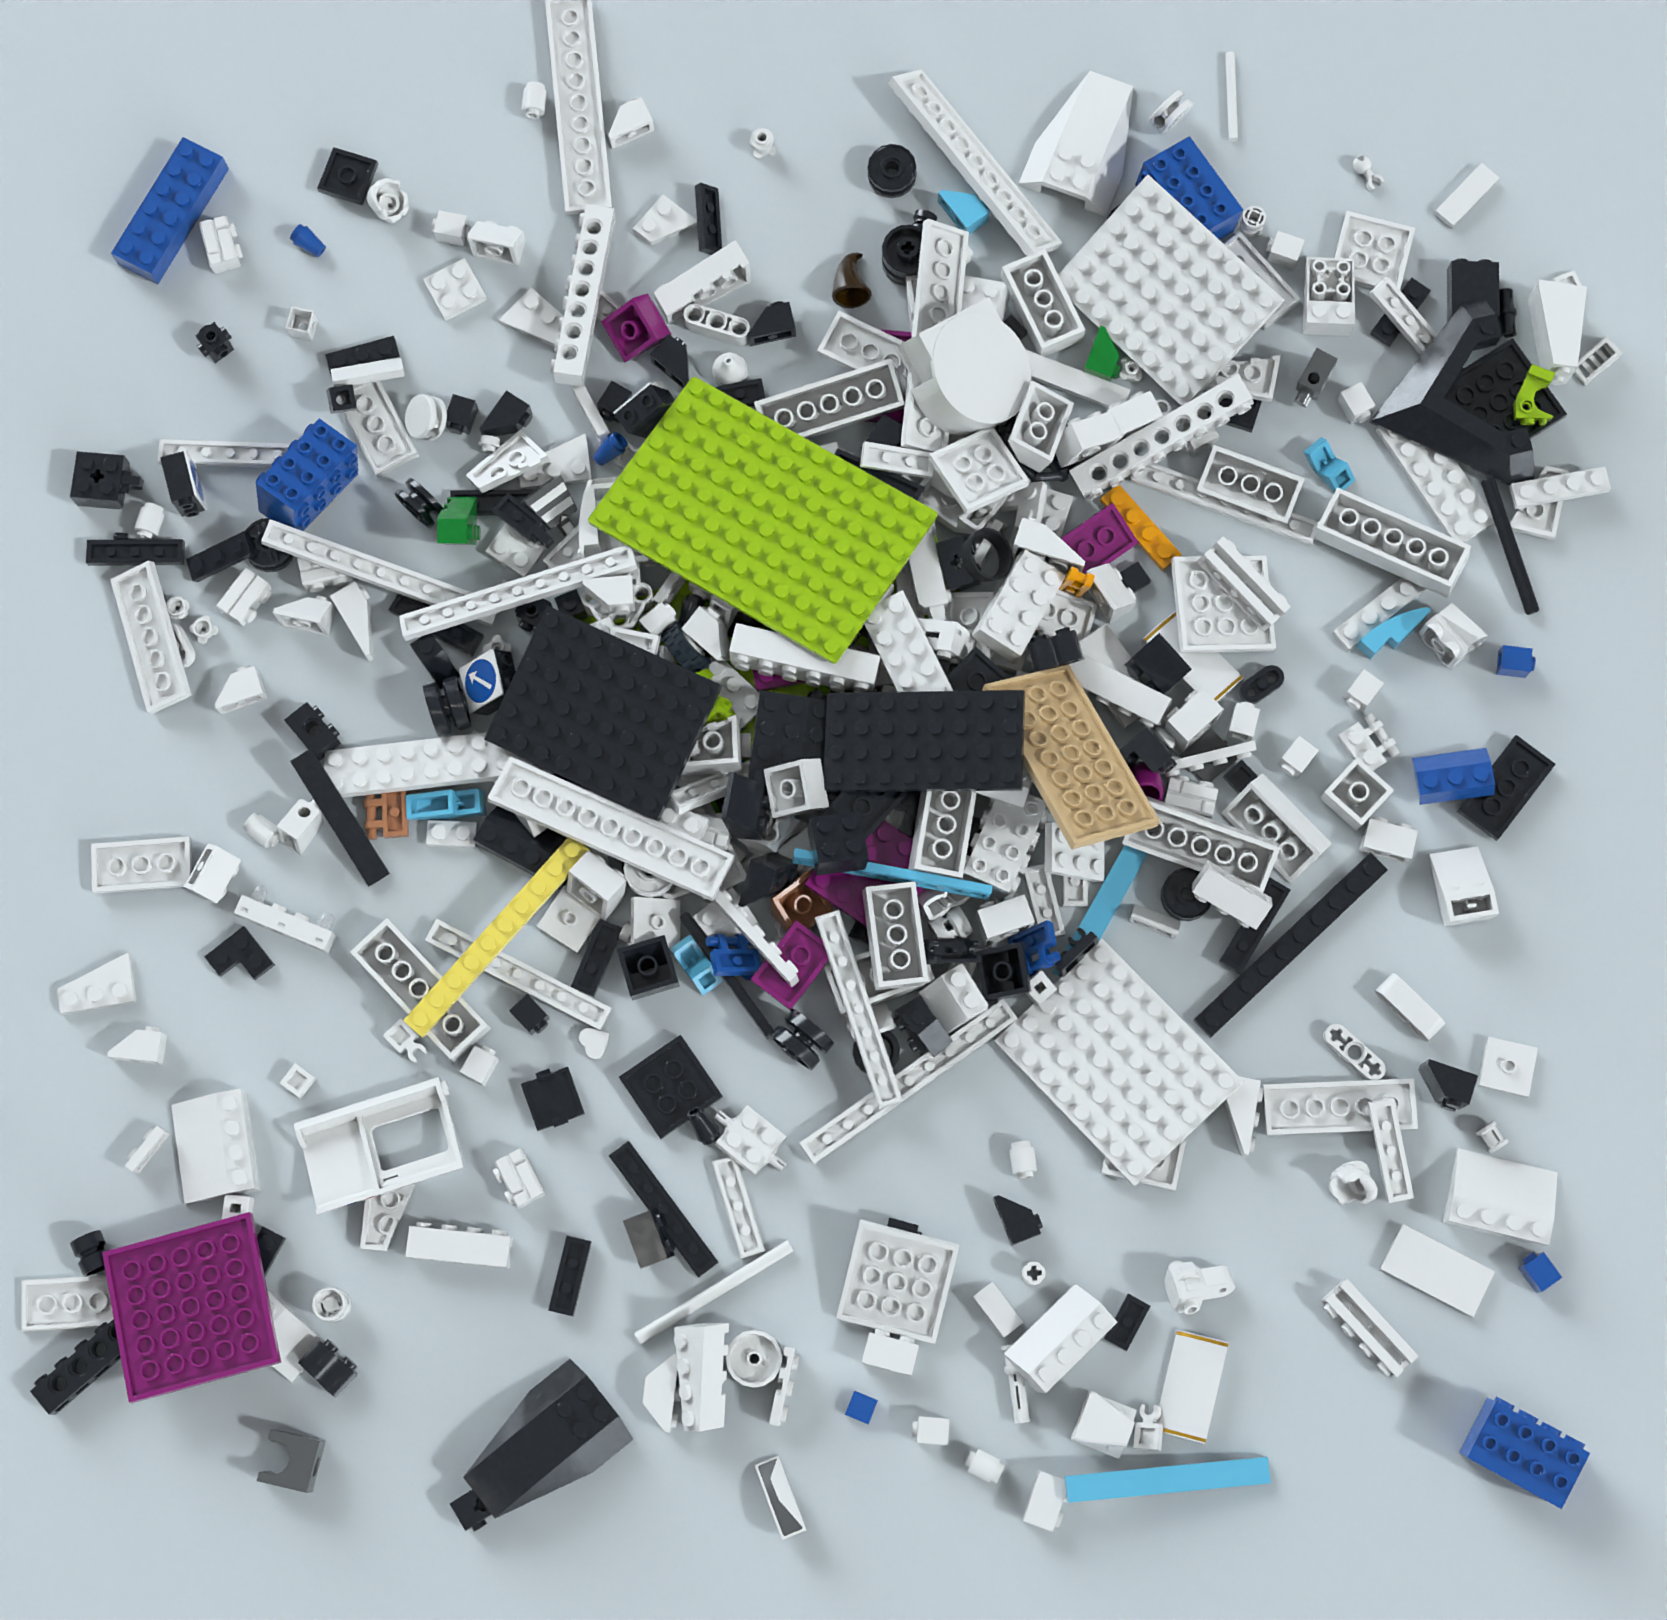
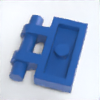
M1046 920L1007 938L1008 944L1023 942L1029 977L1034 975L1037 970L1042 968L1048 969L1054 966L1055 962L1061 960L1059 952L1055 951L1050 954L1049 948L1057 945L1053 922ZM1038 954L1039 959L1032 962L1031 957Z
M742 933L735 934L734 936L715 934L714 936L706 937V946H714L716 948L709 953L714 976L754 975L761 967L758 950L749 949L748 946L753 945ZM728 946H734L737 949H729Z

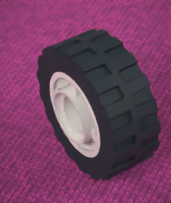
M677 621L662 633V640L669 652L683 668L694 673L702 671L711 664V658L703 647L682 630L684 625Z

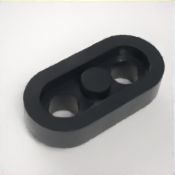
M1275 665L1264 667L1243 682L1239 690L1241 700L1252 704L1262 701L1281 687L1284 682L1283 671ZM1268 676L1274 677L1275 682H1273V683L1268 682V681H1267V677H1268ZM1247 690H1254L1255 696H1249Z

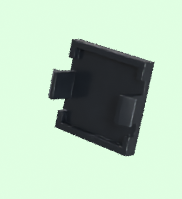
M569 1067L559 1069L551 1073L550 1068L535 1073L537 1079L521 1084L537 1131L552 1126L555 1128L568 1123V1120L585 1114Z

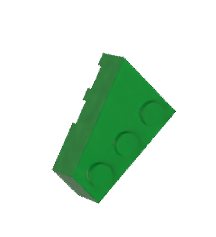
M448 497L447 503L444 504V509L447 510H441L437 518V543L445 545H477V540L481 538V528L477 526V497Z

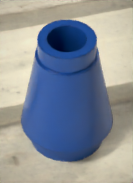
M299 224L290 235L293 245L317 257H320L326 249V246L308 226L304 227L302 224Z
M618 432L608 434L593 455V458L597 464L604 466L624 453L628 443Z

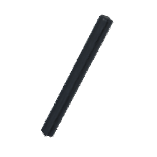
M1494 477L1486 478L1481 481V486L1525 614L1537 613L1539 606Z

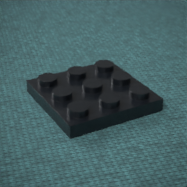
M681 1035L619 1076V1079L661 1140L689 1121L687 1114L691 1109L700 1107L704 1111L723 1098Z

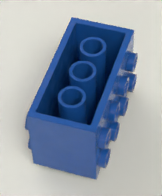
M1190 136L1143 162L1135 183L1136 187L1149 175L1219 240L1234 232L1243 208Z
M320 418L314 424H309L304 430L303 435L298 440L292 441L288 450L273 461L272 467L266 473L262 472L256 479L259 512L268 519L304 531L358 475L357 445Z
M1497 1396L1495 1400L1487 1397L1459 1453L1562 1509L1590 1455L1589 1452L1584 1450L1585 1444L1567 1434L1564 1438L1560 1437L1562 1431L1545 1422H1542L1541 1426L1536 1424L1538 1418L1519 1409L1518 1413L1514 1412V1405Z

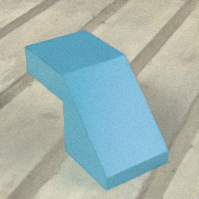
M1320 437L1304 451L1312 470L1334 493L1337 487L1345 490L1356 481L1348 463L1335 457L1327 439Z
M690 934L670 948L681 967L703 996L723 982L720 976H714L710 961L705 957Z

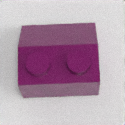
M648 293L632 298L601 321L624 363L657 346L668 334L672 335Z

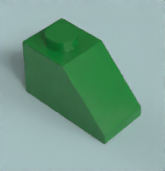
M1100 326L1083 372L1111 382L1112 378L1117 379L1121 365H1118L1119 354L1106 328Z

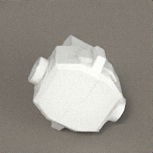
M1174 1261L1170 1263L1164 1280L1171 1306L1177 1313L1193 1314L1200 1310L1203 1300L1224 1297L1235 1289L1228 1267L1216 1266L1200 1269L1192 1261L1184 1263L1182 1261Z

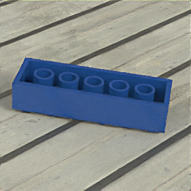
M182 137L112 250L111 254L118 265L157 285L160 283L229 170L222 156Z

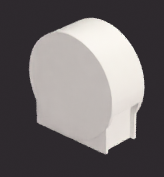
M990 297L924 330L896 347L909 372L911 391L918 407L930 422L941 430L953 435L970 436L1010 419L1020 411L1031 383V367L1027 352L1017 335L1002 322Z

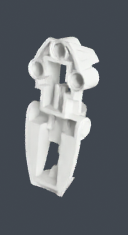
M619 476L591 479L587 482L579 517V560L625 546V544L590 525L588 521L589 516L597 507L596 501L602 500ZM635 550L634 554L638 569L617 575H632L635 611H631L627 615L610 613L599 603L596 605L588 604L589 600L593 598L585 591L582 594V602L585 611L589 615L594 616L598 621L609 616L612 617L613 622L617 619H625L626 622L623 625L615 626L628 630H635L639 626L638 620L654 604L651 587L641 582L640 562H647L648 558ZM645 593L648 595L645 600L636 599L639 594Z

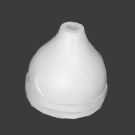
M732 352L719 355L712 367V377L719 386L743 382L748 374L744 358Z

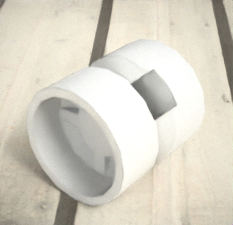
M959 906L949 910L945 917H939L928 922V926L935 939L966 938L974 933L970 922ZM947 926H950V928H951L950 931H947V929H946Z
M331 1287L323 1288L317 1292L312 1303L316 1316L331 1322L345 1319L350 1313L352 1306L351 1299L346 1292Z

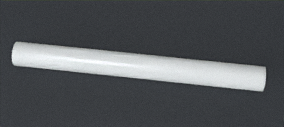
M1227 52L1225 58L1229 141L1234 142L1238 140L1235 53Z

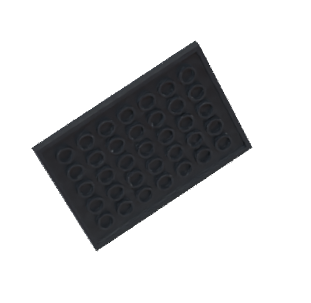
M547 605L484 740L659 822L723 686Z

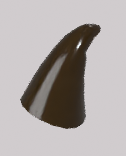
M850 253L838 265L833 283L832 299L843 308L853 309L866 304L872 296L871 290L859 275L856 267L857 261L863 256L862 253Z

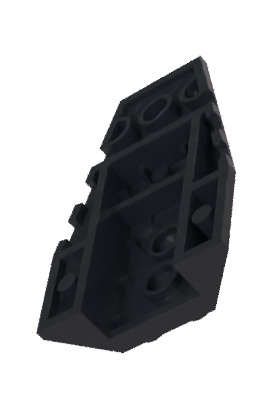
M569 1359L528 1392L463 1478L496 1519L593 1473L629 1444L633 1438L620 1416L591 1379Z

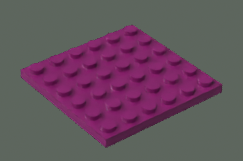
M251 1212L102 1252L129 1403L140 1402L281 1363L257 1234Z

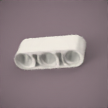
M690 304L685 308L683 313L684 322L689 331L736 346H743L749 342L748 333L750 326L746 319L699 304ZM693 315L700 316V319L697 321L689 320ZM715 322H720L723 324L719 328H714L711 326ZM737 329H743L745 330V333L737 335L734 333V331Z
M1392 973L1375 990L1376 995L1425 1042H1428L1445 1025L1444 1020L1398 975Z

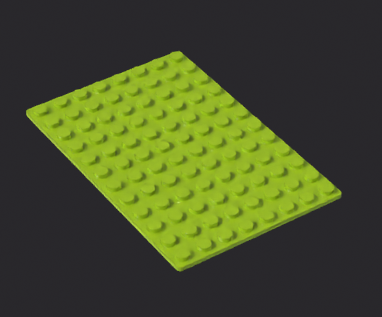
M692 377L591 513L588 521L593 527L828 662L836 664L937 519V512L699 378Z

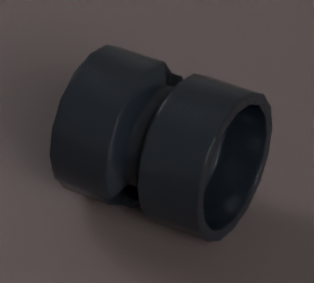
M101 1230L87 1233L70 1243L75 1257L81 1259L78 1265L84 1277L105 1270L102 1252L109 1249H104L106 1242Z

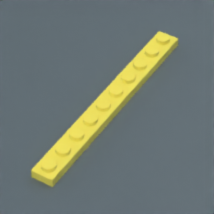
M568 837L403 1021L424 1038L568 878L569 870L590 849L584 844Z

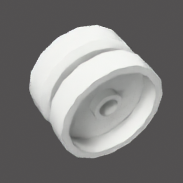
M758 1330L746 1331L735 1337L729 1345L728 1355H726L727 1368L733 1379L744 1386L753 1388L763 1387L774 1381L780 1373L783 1362L782 1349L776 1339L766 1332ZM752 1354L759 1356L758 1363L752 1364L750 1362Z

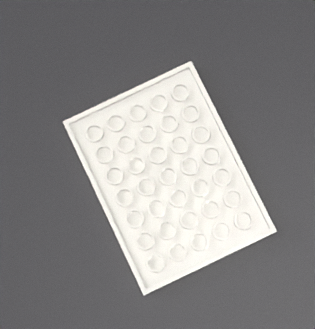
M1149 175L1140 182L1058 274L1071 302L1099 328L1104 326L1111 340L1181 406L1196 398L1285 301Z
M1101 939L1065 977L1062 976L1054 984L1057 988L1054 993L1040 1005L1034 1003L995 1040V1043L1135 1187L1244 1081Z

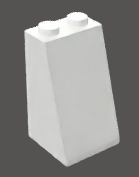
M1539 279L1528 298L1539 365L1555 373L1550 384L1563 385L1567 384L1578 367L1587 286Z

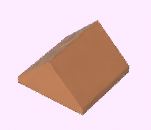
M807 870L770 898L771 915L786 931L791 928L796 920L807 929H810L817 924L815 917L834 911L828 901L804 886L812 874L811 870Z

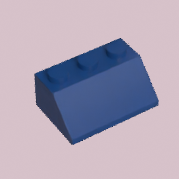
M1487 748L1412 758L1419 805L1494 795L1495 781Z

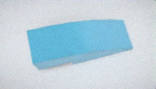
M1425 607L1411 610L1384 621L1367 633L1358 642L1356 647L1369 659L1386 643L1394 650L1429 615L1431 609Z
M476 788L461 791L450 789L406 795L407 820H443L486 816L485 792Z

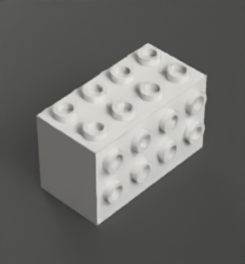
M1030 794L1027 796L1024 808L990 798L988 807L991 810L990 812L985 810L979 829L982 831L980 834L975 833L970 845L972 847L970 851L972 854L971 856L966 855L963 880L993 885L990 896L1004 901V897L1017 892L1021 881L1018 875L1019 873H1025L1031 857L1028 855L1029 850L1034 852L1041 834L1037 831L1039 828L1044 829L1050 811L1046 809L1047 805L1044 800Z

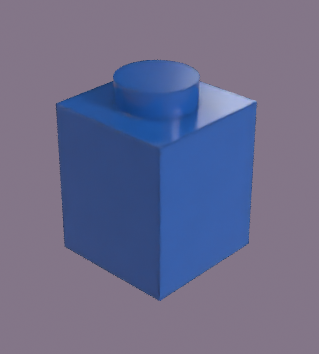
M1503 645L1498 651L1496 675L1526 678L1535 668L1536 658L1532 656L1533 648Z
M1534 1251L1522 1259L1524 1264L1518 1267L1536 1293L1543 1292L1563 1278L1544 1252L1538 1254Z

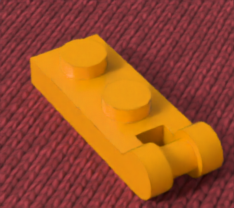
M1071 567L1059 590L1080 598L1091 588L1095 575L1088 572L1084 574L1078 572L1079 569Z

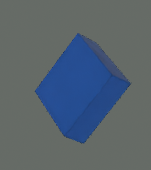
M854 1391L845 1415L869 1425L878 1400Z

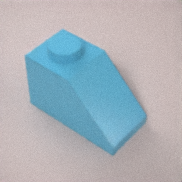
M941 190L938 193V203L955 225L959 229L969 232V235L988 222L990 209L975 194Z

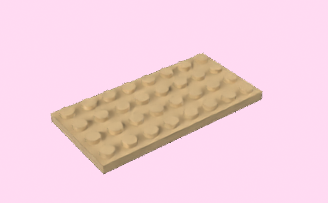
M1069 664L984 684L982 691L1024 690L1026 692L1023 764L1071 850L1158 826L1160 822L1158 816Z

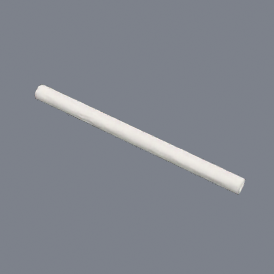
M788 1240L635 1332L634 1334L640 1344L792 1253L793 1249Z

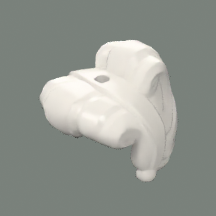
M384 178L378 180L368 190L366 197L368 204L380 219L389 223H395L402 216L405 217L409 209V199L407 193L400 189V181Z
M1357 1160L1336 1168L1329 1180L1330 1192L1335 1198L1339 1199L1340 1205L1350 1203L1355 1199L1361 1204H1367L1376 1199L1378 1187L1374 1179L1369 1175L1370 1170L1367 1164Z

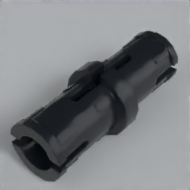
M1502 288L1499 289L1501 335L1504 338H1512L1517 335L1515 326L1517 310L1514 308L1513 289Z

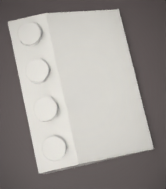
M235 1089L218 1092L171 1105L185 1204L223 1198L225 1195H239L260 1191L246 1091Z
M1458 1148L1443 1223L1540 1247L1548 1246L1554 1223L1558 1172Z

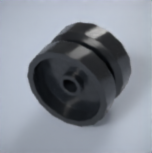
M900 225L892 229L884 238L882 244V268L886 276L896 284L906 286V276L918 275L922 228Z
M456 676L444 679L443 689L445 695H442L439 685L435 682L423 685L427 707L438 737L451 733L450 717H452L456 728L459 730L472 727L467 700Z
M792 1008L785 1017V1022L793 1033L783 1026H777L770 1037L789 1057L812 1071L820 1062V1059L811 1047L820 1053L826 1054L834 1045V1042L817 1025Z

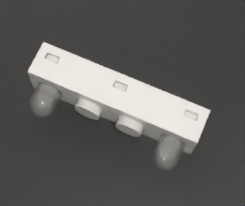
M262 885L254 887L250 897L241 896L234 911L238 917L329 954L336 935L331 932L335 922L332 914H322L317 925L308 922L310 918L296 912L293 916L286 913L287 909L273 903L272 907L264 904L267 889Z

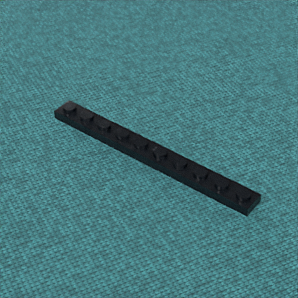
M1370 852L1193 1021L1211 1038L1384 875L1388 869Z

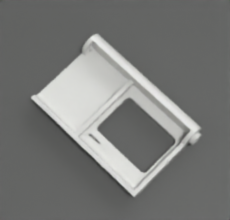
M437 1077L294 1123L297 1139L304 1151L317 1215L464 1168L462 1154L446 1095L450 1094L446 1080L441 1081V1078ZM432 1109H438L448 1143L447 1151L383 1171L373 1137V1130L382 1125Z

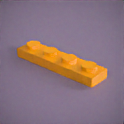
M1120 485L1112 488L1100 498V502L1104 507L1110 503L1115 505L1139 542L1138 545L1162 572L1171 565L1173 557H1181V553Z

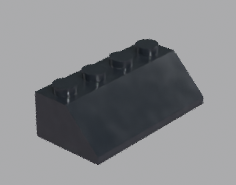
M496 806L484 819L473 841L478 847L534 876L567 838L549 828L533 837L515 813ZM568 878L559 886L558 889L560 891L566 885Z

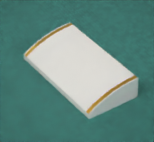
M1176 611L1165 618L1142 639L1141 644L1145 646L1160 633L1192 668L1179 681L1190 693L1194 690L1198 693L1204 688L1219 703L1244 680L1218 652L1180 653Z
M1176 1331L1159 1402L1161 1416L1156 1422L1163 1425L1164 1434L1201 1444L1206 1443L1229 1342L1186 1331Z

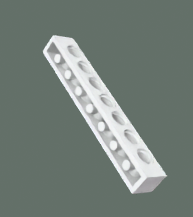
M586 205L585 213L580 214L579 227H581V233L576 234L575 248H577L576 255L573 254L571 259L573 274L568 275L567 289H569V294L564 296L563 299L565 314L564 317L559 319L558 329L561 331L560 338L555 340L554 351L557 352L556 359L551 360L550 373L554 374L555 383L584 386L615 225L614 208ZM593 231L598 232L597 234H591ZM588 252H595L592 255L586 254ZM585 272L591 273L590 275L586 276L582 275ZM580 293L587 294L585 296H578ZM576 314H582V315H583V316H581V317H574V315H576ZM572 335H578V336H579V337H577V338H570V336H572ZM568 356H574V357H575V358H573V359H571V360L565 359V358L568 357Z
M1236 374L1074 467L1069 472L1084 499H1095L1103 494L1102 490L1109 486L1113 488L1124 482L1123 478L1130 474L1134 476L1141 473L1149 463L1162 461L1170 451L1183 449L1191 439L1204 437L1212 427L1225 425L1230 421L1231 416L1237 413L1239 415L1246 413L1251 409V405L1254 404L1253 397L1240 375ZM1229 398L1233 402L1229 407H1222L1219 405L1220 401ZM1207 410L1211 412V416L1205 420L1198 417L1199 413ZM1185 422L1190 425V428L1185 432L1177 430L1178 425ZM1160 435H1167L1169 437L1168 441L1164 444L1157 443L1156 439ZM1139 447H1146L1148 449L1147 453L1143 456H1137L1135 451ZM1125 459L1127 463L1123 468H1116L1114 466L1116 460ZM1097 471H1104L1106 473L1102 480L1093 479V475Z

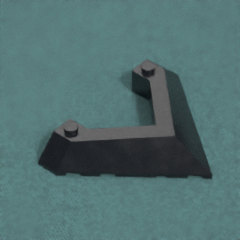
M1485 299L1462 304L1369 423L1382 426L1390 430L1391 433L1409 441L1413 440L1419 443L1420 446L1453 461L1462 462L1482 474L1491 475L1509 486L1512 483L1534 480L1533 448L1527 427L1503 433L1444 398L1472 351L1496 346L1502 337L1496 314Z

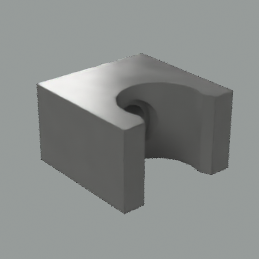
M270 1429L268 1439L284 1444L288 1448L290 1461L287 1467L280 1473L272 1471L259 1472L257 1481L304 1493L313 1492L326 1441L282 1430Z

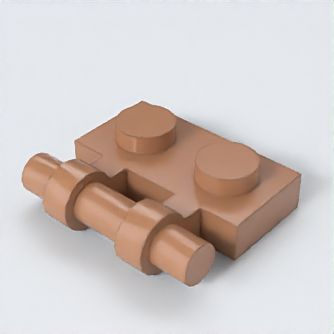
M407 791L381 793L380 799H375V794L365 795L366 800L363 801V809H366L364 830L367 831L369 840L377 839V830L383 829V837L385 839L409 837V821L406 816ZM377 808H382V820H376Z

